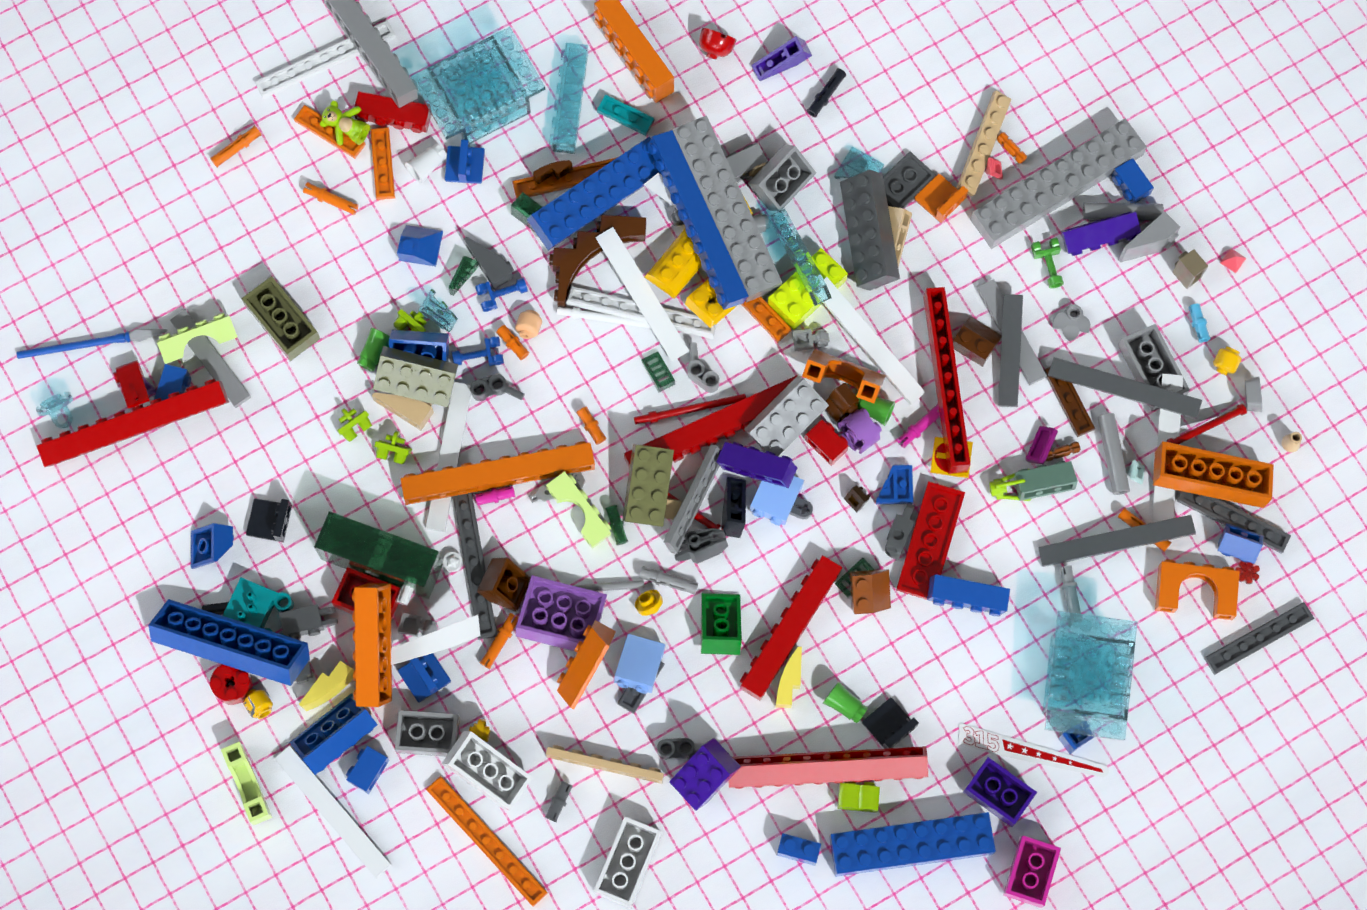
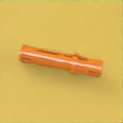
M254 125L243 135H238L235 141L212 156L210 160L218 168V166L244 147H249L252 141L262 135L261 132Z
M310 182L305 184L307 188L304 187L303 193L317 198L319 202L324 201L352 215L356 214L354 209L358 210L359 204L328 192L324 187L319 188Z
M1126 508L1118 515V518L1130 527L1146 524ZM1167 540L1153 544L1165 552L1172 542Z
M509 613L503 626L498 628V634L486 654L479 662L481 665L484 666L486 664L485 667L491 669L506 641L512 637L511 633L516 627L519 617L516 616L514 618L515 615Z

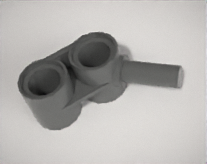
M494 374L475 380L470 386L471 394L476 401H484L489 396H499L505 393L522 400L525 393L510 387L501 374ZM495 382L503 383L499 388L493 387ZM477 388H484L482 393H475Z
M689 738L662 739L657 745L659 757L666 760L681 757L690 759L697 752L694 742ZM683 744H689L691 751L684 753L680 750V747ZM663 745H669L672 750L670 753L664 754L660 748Z

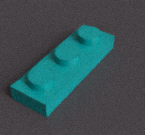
M606 94L597 108V113L645 136L655 121L653 117Z

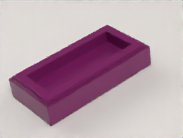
M1039 426L1025 460L1030 463L1044 465L1058 431L1055 428Z

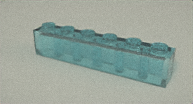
M566 43L565 49L561 51V60L564 61L563 66L559 67L561 83H557L556 89L559 99L555 100L554 111H557L556 117L552 118L554 134H550L549 145L553 146V152L575 154L588 60V45Z
M786 209L768 216L780 243L814 306L831 299L828 287Z

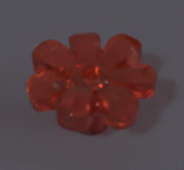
M1239 562V567L1235 569L1240 571L1239 582L1245 580L1246 584H1252L1253 580L1257 581L1259 579L1257 572L1260 571L1258 565L1253 566V563Z

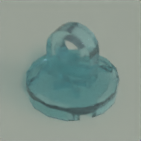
M64 392V396L57 394L46 399L40 404L41 408L39 406L36 407V412L39 416L49 415L55 426L63 429L68 428L73 420L72 414L67 407L73 401V396L70 392ZM60 414L67 415V421L63 424L58 423L57 420Z

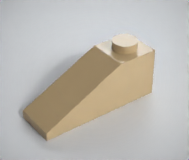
M888 206L899 267L912 213L903 208Z
M373 393L372 395L376 403L420 431L434 413L431 403L392 394Z

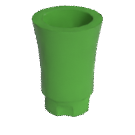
M371 328L357 364L373 372L379 364L383 346L389 347L390 336L375 328Z
M877 397L873 404L858 398L860 401L857 404V409L865 408L870 415L869 417L884 426L887 424L895 407V401Z
M839 681L823 701V704L838 711L849 720L852 719L855 723L860 721L868 709Z

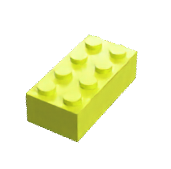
M820 248L768 298V305L787 325L795 330L823 304L812 289L826 277L838 289L847 281L848 272Z

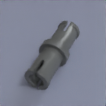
M561 781L555 797L551 799L552 804L545 818L557 823L563 806L566 807V800L573 788L572 785Z

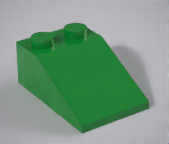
M702 593L701 654L740 655L742 642L740 595Z

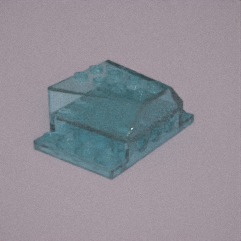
M510 27L411 76L414 85L445 139L447 140L460 133L463 140H469V144L530 114L529 98L545 90L543 82Z
M1062 611L1057 612L1056 629L1050 640L1042 714H1046L1044 730L1125 740L1138 621Z

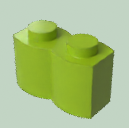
M854 781L840 783L837 809L877 813L880 787L875 786L876 783L864 782V785H857Z

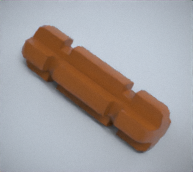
M1073 442L1070 445L1066 444L1053 448L1052 451L1050 449L1045 461L1049 462L1054 458L1058 459L1071 453H1078L1081 450L1078 442Z

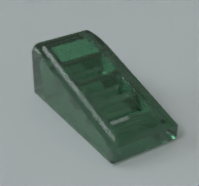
M463 256L448 287L450 295L454 296L477 270L478 261Z
M659 352L641 359L658 393L675 385V379ZM655 358H657L658 360L657 362L651 365L647 363ZM661 365L660 368L652 371L651 368ZM661 371H664L663 374H661V375H659V376H657V377L655 376V374H657V373H659V372H661ZM667 376L668 379L659 383L658 380Z
M864 557L835 583L847 598L851 596V590L849 591L842 582L845 580L851 586L850 579L848 578L850 572L856 570L863 571L860 568L861 565L867 570H875Z

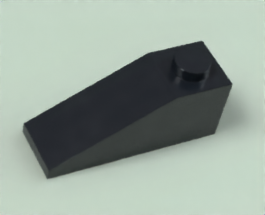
M727 477L721 530H724L726 536L740 538L746 524V480Z

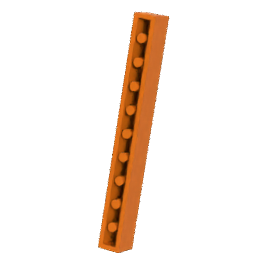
M581 441L573 446L560 445L552 450L544 448L531 454L529 452H522L515 457L507 455L500 457L499 460L485 459L477 464L464 463L461 467L456 468L447 466L440 471L427 470L419 475L410 473L404 475L400 480L405 505L553 478L559 476L564 471L566 474L595 470V461L591 442Z

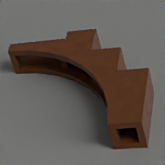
M601 215V221H597V232L578 231L577 238L574 237L573 249L554 248L553 254H550L549 265H552L553 272H556L555 283H559L558 290L554 291V301H557L558 307L566 308L568 293L574 279L592 258L603 251L595 237L613 227L623 244L645 242L646 217Z

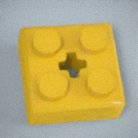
M709 279L692 292L685 301V305L710 328L736 307L723 310L717 301L714 288L709 284Z

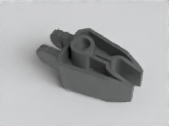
M710 528L688 532L678 553L675 554V560L685 561L692 559L694 563L698 564L719 555L728 547L724 530Z

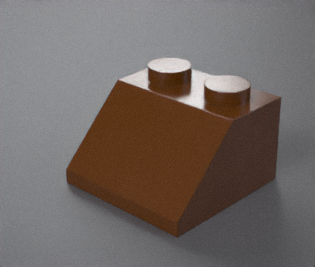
M970 316L953 340L954 350L983 367L1001 340L1002 335Z
M508 557L492 558L477 592L491 603L512 611H518L531 577Z

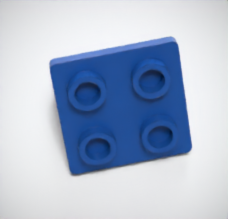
M461 140L460 147L448 146L445 181L481 184L485 149L470 147L469 140Z
M433 653L411 659L410 663L398 670V673L418 703L451 682Z

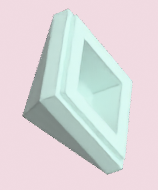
M1133 460L1127 471L1130 479L1143 484L1145 466Z

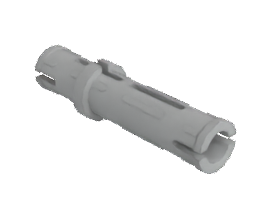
M1072 566L1060 567L1063 581L1061 586L1065 591L1071 625L1081 624L1083 620L1076 591L1077 582L1074 581Z
M645 566L642 567L639 576L641 579L655 582V585L669 586L695 595L698 587L697 582L664 573L663 570L657 571Z

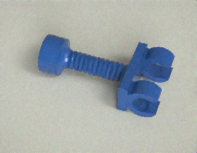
M524 277L516 279L515 285L513 284L497 291H492L489 281L475 286L478 295L489 292L491 300L481 303L483 312L498 308L495 298L498 296H504L514 291H519L521 294L528 292Z
M499 337L485 338L486 349L464 354L460 353L459 350L452 351L453 362L459 366L462 365L464 360L488 357L489 367L503 364L502 354L491 356L490 348L500 346Z

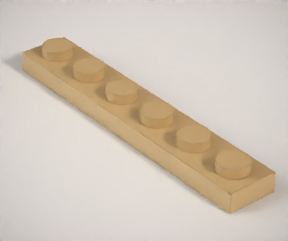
M997 90L991 96L956 187L960 189L964 186L969 190L967 195L971 197L976 194L988 158L1012 100Z
M558 745L547 748V758L655 783H663L664 773H660L661 770L649 767V770L641 768L642 765L636 763L625 765L622 764L621 760L611 758L610 761L603 760V756L591 754L590 757L583 755L584 752L572 749V752L564 751V747Z

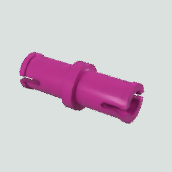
M513 485L500 489L492 488V491L475 494L478 506L491 502L499 503L500 500L516 497Z

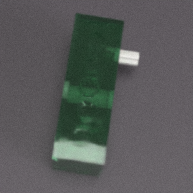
M330 511L314 546L320 559L345 569L349 567L401 588L397 602L402 605H408L412 593L429 599L443 566L442 558L437 550Z

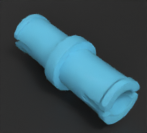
M1192 304L1188 307L1193 321L1191 323L1192 327L1196 330L1198 342H1207L1211 339L1206 327L1207 320L1203 317L1200 304Z

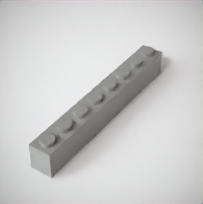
M324 0V4L398 108L418 99L417 90H419L417 83L415 80L410 79L407 69L400 65L397 55L395 53L392 54L388 42L386 40L383 41L379 30L372 26L370 17L367 14L364 15L360 3L354 0Z

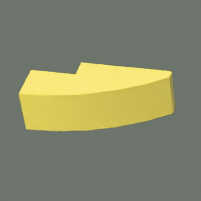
M797 647L784 668L777 691L775 708H791L792 690L800 689L802 647Z
M339 661L329 676L323 672L299 705L305 711H309L329 701L353 680L354 670L342 661Z

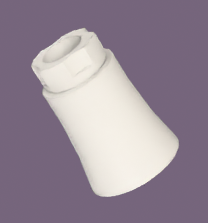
M435 143L415 158L405 162V167L413 179L418 183H422L435 168L442 164V161L447 158V154L439 144Z

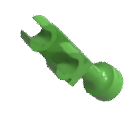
M1057 237L1050 239L1051 249L1041 250L1039 241L1032 242L1031 245L1034 259L1045 257L1050 278L1047 281L1051 289L1058 288L1064 284L1062 276L1057 275L1052 258L1053 255H1058L1061 251Z

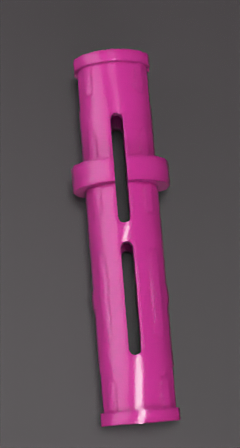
M938 403L914 425L911 424L908 430L896 439L898 444L905 439L900 445L902 448H905L915 438L918 439L921 433L940 417Z

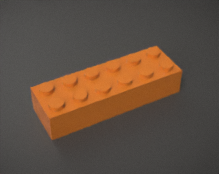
M599 0L595 2L594 22L599 29H603L605 38L609 43H613L617 55L623 57L627 69L634 72L637 83L644 86L647 97L657 103L674 92V76L620 1Z
M1162 441L1155 450L1153 485L1264 508L1272 500L1274 464Z
M367 583L354 587L352 593V600L355 602V610L352 615L355 622V630L353 631V641L355 642V650L353 652L355 670L353 679L356 681L354 700L358 707H380L392 701L391 583Z

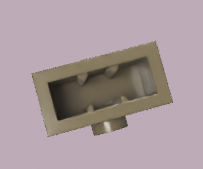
M1195 249L1189 253L1187 251L1182 253L1178 257L1179 260L1174 264L1176 267L1172 272L1186 289L1199 281L1208 268L1206 262Z

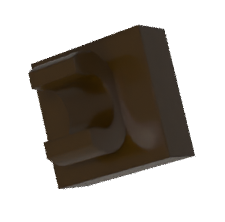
M857 485L844 498L856 513L863 508L870 498L869 494L866 495L862 491L863 487H858Z

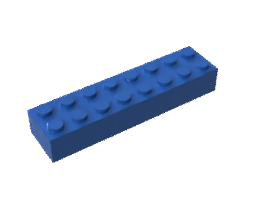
M650 136L533 213L527 219L548 251L643 188L644 184L657 173L661 174L656 168L653 155L648 151Z
M170 599L166 601L148 625L151 642L289 686L294 683L310 660L307 642Z
M989 812L830 834L829 837L835 877L988 856L996 852Z

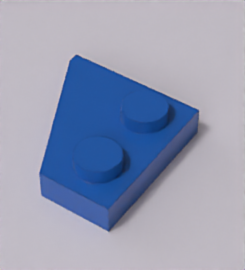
M893 465L876 499V505L913 504L912 465Z

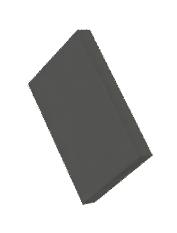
M911 151L883 176L888 206L906 208L914 200L915 196L937 176Z

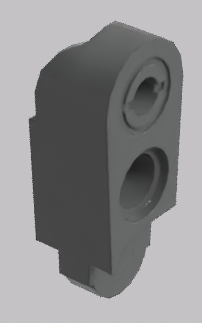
M910 503L907 504L902 516L896 514L886 539L888 541L885 546V553L896 560H899L915 522L910 520L915 505Z

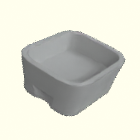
M1260 377L1245 380L1247 411L1262 412Z

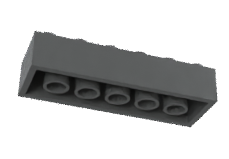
M869 169L841 181L840 187L856 286L871 291L899 280L900 275L883 174Z

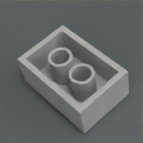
M783 145L748 182V185L770 211L781 212L814 177L816 171L796 146Z
M399 710L395 751L399 754L446 757L458 740L459 715Z

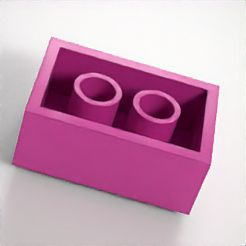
M1021 836L1003 896L1039 908L1044 907L1061 848L1030 837Z

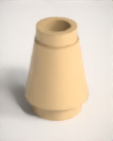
M1299 432L1285 435L1281 442L1284 450L1296 452L1300 448L1302 435Z

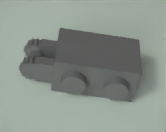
M318 604L279 613L283 635L297 640L307 634L309 636L319 635L320 631L325 630L324 628L338 624V619L322 620V616L335 613V607L320 609Z

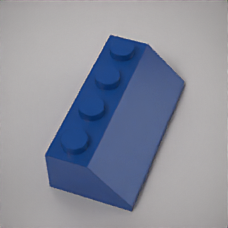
M351 693L289 743L314 775L323 771L332 761L339 758L348 748L354 746L363 736L370 733L378 724L364 707L356 706L354 695Z

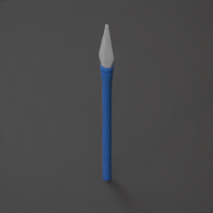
M135 329L131 332L126 331L125 334L119 333L113 336L17 351L16 354L17 358L21 359L112 343L140 342L165 333L168 330Z

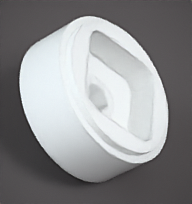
M449 552L443 558V565L447 571L457 572L461 569L463 560L458 553Z

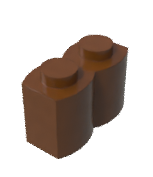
M843 383L829 395V398L826 400L829 406L825 411L838 424L858 408L857 404L860 400L848 385Z

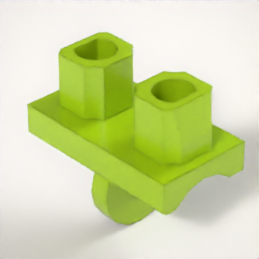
M402 309L397 312L398 318L393 323L397 330H404L408 326L412 329L411 331H427L423 327L427 324V321L423 319L425 317L423 311L416 313L413 310L410 315Z
M345 408L342 409L343 416L338 420L341 424L346 420L349 422L336 431L339 435H343L348 442L352 441L357 437V434L352 429L353 426L358 424L363 432L372 426L367 417L369 414L365 410L352 419V416L357 413L356 410L353 408L347 412Z
M395 431L393 436L386 435L385 440L392 441L391 443L379 440L375 441L374 446L377 447L376 458L387 460L389 451L396 452L393 462L399 464L405 463L407 456L412 452V448L397 445L398 443H405V439L399 437V431Z

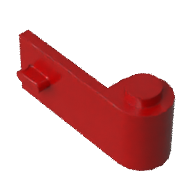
M138 360L115 368L116 372L113 374L116 382L120 383L128 409L150 401L143 380L144 374Z

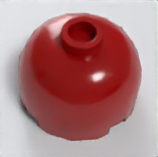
M702 28L699 37V45L707 53L706 57L717 60V57L728 56L737 39L727 35L726 37V35L708 28Z

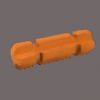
M1005 132L999 134L997 141L1004 145L1003 147L1012 157H1016L1015 160L1018 163H1023L1027 159V155L1020 151L1021 149L1012 139H1008L1009 136Z

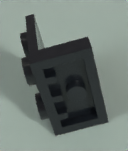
M255 498L246 535L284 543L292 510L291 502L286 499H281V503Z
M889 698L865 718L862 724L885 749L893 748L918 726L919 722L914 717L910 719L894 699Z

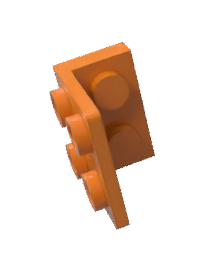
M938 174L915 196L914 200L942 223L966 199L969 190L964 186L958 190L941 174Z

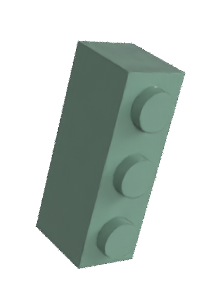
M1059 461L1049 466L1040 465L1030 470L1021 469L1015 472L1014 480L1025 479L1024 483L1015 485L1019 501L1075 490L1078 482L1071 461Z

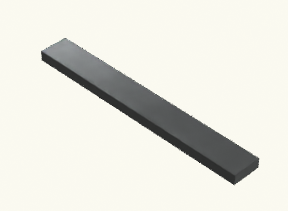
M1055 357L1048 374L1049 377L1197 419L1202 404L1201 399Z
M472 493L453 496L474 616L478 615L480 636L478 640L496 637L497 630L492 603L477 592L486 569Z
M1192 515L1046 545L1038 547L1042 567L1196 535Z

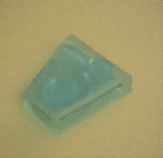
M852 147L835 173L834 178H850L869 169L880 173L884 164Z
M431 289L418 311L424 317L435 322L441 329L450 332L458 318L449 310L444 301L440 303L434 297L436 292Z

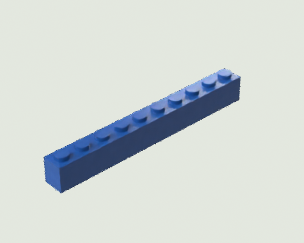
M673 131L652 136L648 142V151L654 157L656 168L663 177L664 186L668 188L671 194V201L676 205L678 216L686 227L687 236L693 242L694 251L701 260L702 269L706 271L709 277V284L715 290L718 303L722 306L723 310L743 304L749 295Z

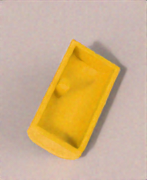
M686 227L644 276V278L674 299L701 268V260L694 251L691 238L686 234Z

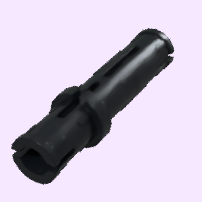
M837 68L821 92L816 94L814 102L807 109V113L810 116L816 118L821 109L829 103V98L846 77L845 71Z

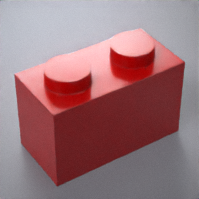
M820 420L805 434V441L832 466L848 451V441L842 435L838 436L834 432V427L829 422L825 423L823 420Z

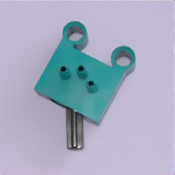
M240 577L229 602L203 605L202 610L218 615L223 614L222 616L273 632L270 628L264 627L274 606L282 613L292 610L294 602L287 593L275 592ZM281 600H289L287 606H279Z

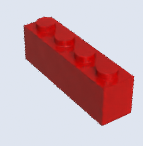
M358 91L354 107L359 106L361 108L360 113L354 115L355 119L365 123L368 121L374 122L379 126L390 125L399 130L404 128L410 129L415 133H427L432 115L430 105L410 102L398 108L390 97Z

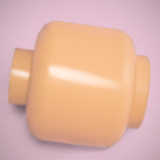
M526 310L519 314L515 329L519 336L524 339L534 338L540 331L542 319L536 311Z

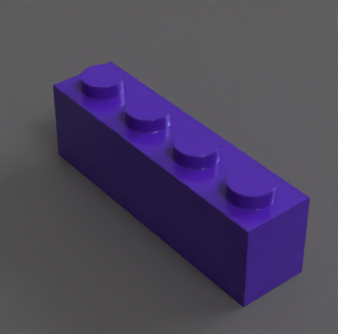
M1135 211L1061 231L1066 253L1072 254V256L1082 254V250L1088 248L1090 251L1100 249V245L1108 243V246L1118 244L1119 240L1126 238V241L1133 240L1141 233Z
M725 442L716 461L723 470L789 488L797 470V466L792 462L793 459L783 455L779 457L770 451L764 453L755 447L749 446V448H746L737 442Z

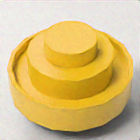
M657 590L645 591L635 601V608L642 616L655 614L663 604V598Z
M478 719V723H474L473 727L470 726L469 731L473 732L483 741L488 742L490 726H486V719Z

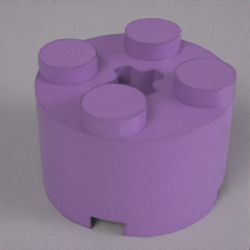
M865 408L856 409L838 423V430L842 429V436L848 441L849 447L854 451L860 450L859 454H862L879 441L880 432L882 431L880 425L871 420Z

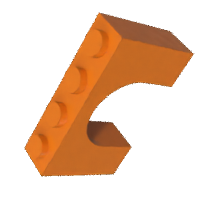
M814 349L808 358L802 377L820 383L823 378H834L844 381L858 390L857 398L874 404L886 375Z
M1166 559L1158 565L1155 611L1175 613L1178 609L1181 583L1189 578H1199L1206 581L1214 592L1213 618L1233 620L1237 616L1240 571L1234 570L1233 567H1222L1220 569L1215 568L1211 564L1196 566L1193 562L1180 564L1176 563L1175 560Z

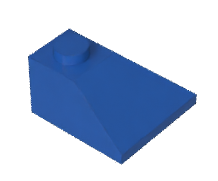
M406 225L401 234L397 251L399 261L436 267L443 231Z
M213 523L191 531V569L217 562L233 546V526Z

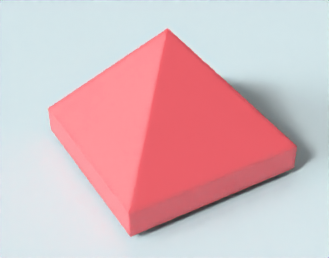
M991 157L988 158L985 173L1000 180L1003 179L1001 162Z
M1230 248L1220 263L1236 273L1246 258Z

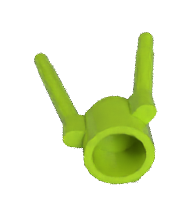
M1015 473L993 479V481L989 482L991 496H996L997 500H1019L1018 496L1003 495V493H1007L1006 486L1024 483L1025 479L1005 482L1014 478Z

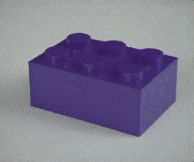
M713 738L701 746L669 783L697 811L712 799L741 766Z
M987 757L963 793L1007 825L1013 827L1035 797L1037 791Z

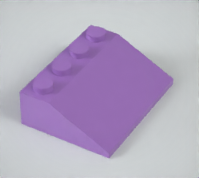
M532 575L516 625V637L574 651L579 640L584 641L586 636L583 633L588 624L592 626L595 620L601 622L607 594Z

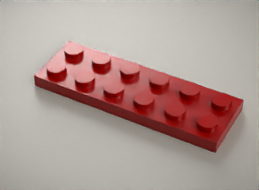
M928 481L896 591L927 600L930 577L935 574H942L965 492Z

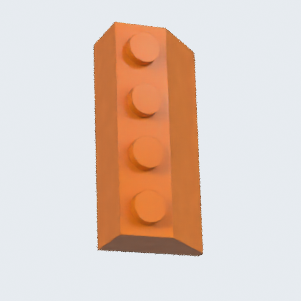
M596 620L592 626L588 624L583 633L586 636L584 641L579 640L574 649L577 652L575 657L570 656L565 666L568 670L566 673L562 672L557 680V683H559L557 692L572 709H575L616 633L615 630Z

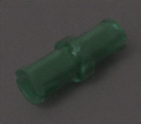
M612 505L605 508V510L607 511L616 545H622L628 542L623 527L625 524L624 521H621L618 506Z

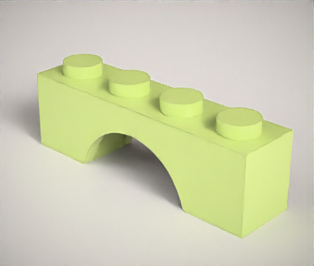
M221 313L213 316L214 320L208 322L206 319L195 323V327L188 328V326L178 329L176 334L170 335V333L159 336L160 340L156 342L165 364L183 358L186 344L196 336H210L219 344L237 338L230 316Z
M564 471L546 485V489L557 503L571 502L581 508L585 516V524L581 530V535L593 549L611 536L609 530L612 528L606 520L602 521L599 518L600 512L595 505L590 506L587 502L588 496L582 489L578 490L575 486L577 482L571 474L567 475Z
M237 742L221 749L227 767L240 792L250 823L256 825L272 818L244 746Z

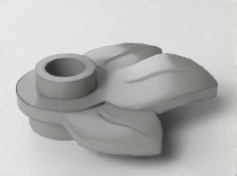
M1074 304L1069 305L1064 312L1058 313L1052 323L1053 329H1062L1064 337L1068 341L1074 340L1080 331L1089 333L1091 325L1089 319L1083 315L1081 307ZM1075 312L1077 316L1072 317L1070 313Z

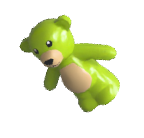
M332 101L322 113L320 126L335 127L338 145H343V132L353 142L360 145L364 142L370 131L369 124L351 118L360 113L361 108L359 106L342 113L338 108V103Z

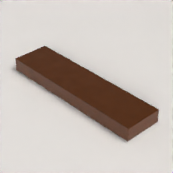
M1050 367L1044 369L1047 379L1077 438L1094 431L1095 427L1073 384L1049 377Z

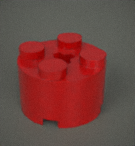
M221 664L211 675L210 687L214 695L221 702L227 705H234L244 702L248 692L253 689V681L248 672ZM230 681H231V682L234 681V682H235V685H234V686H232V685L229 686L228 683H229Z

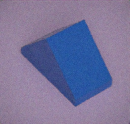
M1082 721L1064 732L1058 739L1068 753L1072 754L1095 736Z

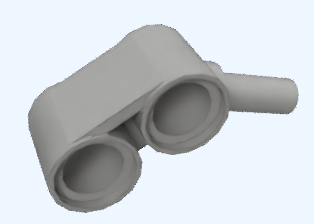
M690 343L691 361L688 364L687 372L689 379L708 393L717 391L719 388V375L707 369L703 362L698 359L697 343ZM696 367L699 368L701 372L694 374L691 371V369ZM708 379H713L716 381V383L714 385H708L706 381Z

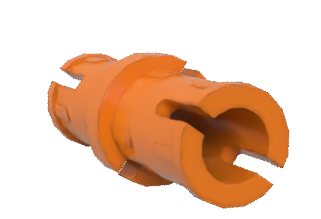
M506 325L501 326L496 333L506 343V347L511 349L520 360L525 359L530 352L520 343V339L509 331Z
M587 406L576 412L585 426L584 429L589 432L596 445L607 439L598 426L599 422L594 419Z

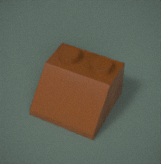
M889 569L850 572L851 604L854 614L876 613L891 608Z

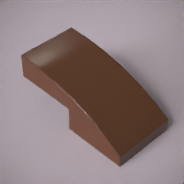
M563 160L545 165L533 172L534 180L537 184H540L552 175L558 180L573 170L572 162L570 160Z

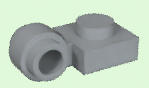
M811 329L792 331L795 351L813 349V343L817 344V347L820 348L826 347L830 342L829 333L825 329L815 331V335H812Z
M402 613L398 632L418 637L419 630L422 632V636L437 631L438 627L435 621L425 620V623H421L422 616Z

